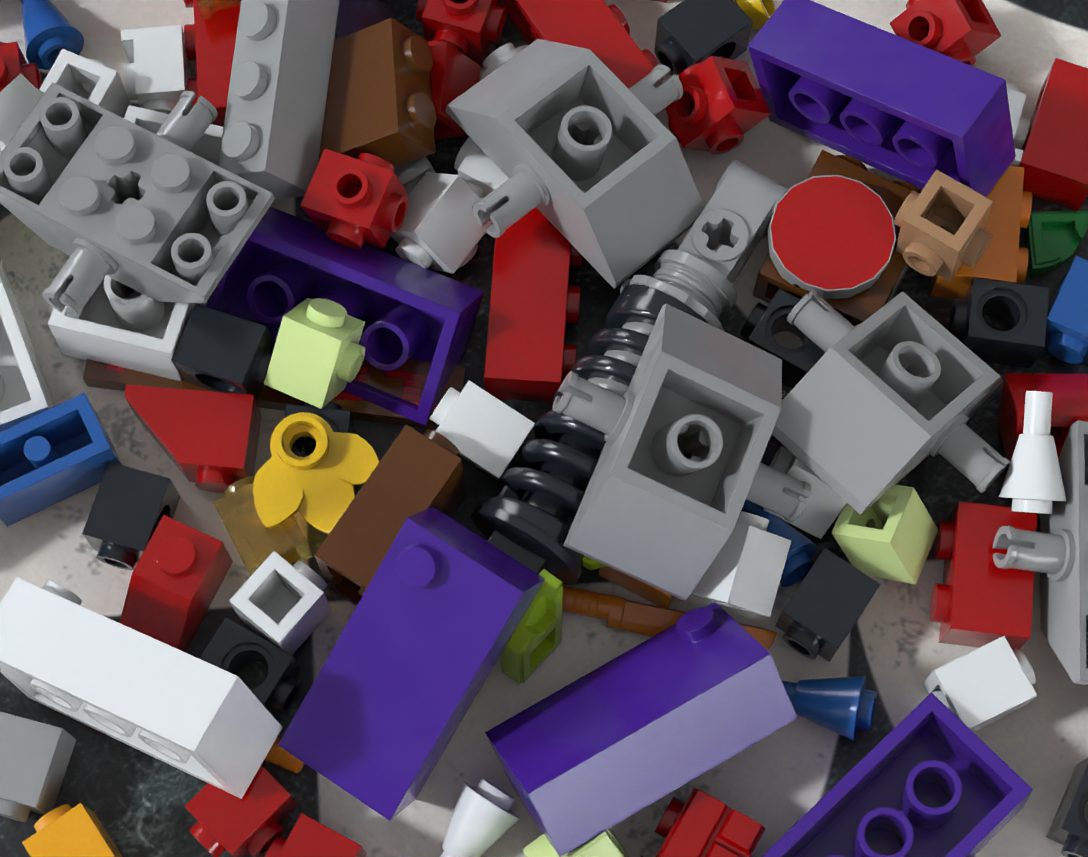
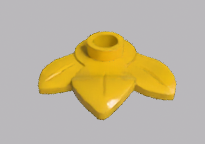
M300 412L287 416L277 424L271 435L270 450L272 457L263 464L254 477L253 496L257 514L264 526L270 529L283 523L299 511L303 519L323 533L329 534L355 498L353 485H363L378 465L379 460L373 447L357 434L333 432L327 421L316 414ZM301 437L314 439L316 441V448L313 453L306 457L296 456L292 452V447L297 439Z

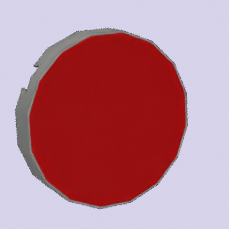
M841 175L812 176L790 187L775 205L767 232L769 256L784 280L792 286L797 284L802 289L808 291L814 289L820 293V297L823 299L850 298L872 287L889 264L896 235L893 216L880 195L861 181Z

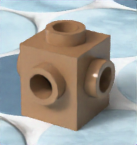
M936 169L921 193L913 190L907 196L895 217L894 224L900 227L896 251L902 254L905 262L917 272L926 276H935L937 274L951 283L963 263L973 268L986 250L992 238V234L985 231L993 201Z

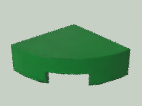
M1088 211L1031 212L1028 226L1026 229L1023 228L1025 248L1028 249V277L1050 273L1064 265L1074 255L1087 230Z

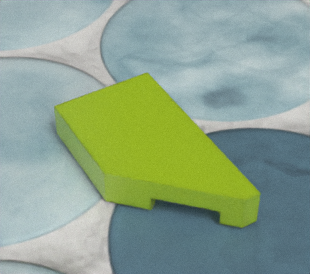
M545 569L539 573L540 576L545 578L543 584L501 653L502 672L518 685L522 682L525 683L562 641V581Z

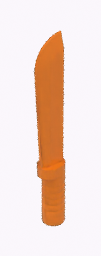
M562 585V611L606 620V627L619 630L620 628L653 637L676 624L678 619L686 613L684 611L625 600V598ZM738 623L767 651L774 643L777 632Z

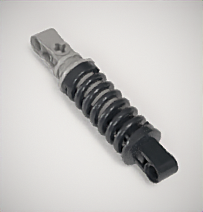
M733 160L721 176L709 202L696 219L679 248L662 252L655 263V273L652 277L634 275L632 279L624 281L620 288L619 297L606 316L607 328L594 333L588 344L589 355L577 359L571 371L577 373L579 377L622 397L628 390L659 312L664 304L675 307L724 331L722 323L718 319L722 314L728 313L737 300V293L732 284L741 273L761 239L767 236L775 205L789 188L740 161ZM719 244L722 245L721 247H719V249L717 250V252H716V251H713L714 249L717 248V246H718ZM557 390L552 398V402L554 403L555 397H562L563 393ZM549 411L542 414L534 426L536 438L523 442L516 453L518 467L505 470L498 480V497L489 498L483 504L477 505L471 514V519L480 532L488 538L487 542L537 574L545 569L562 581V583L575 584L582 574L581 567L583 566L582 558L584 555L563 545L605 446V433L563 413Z

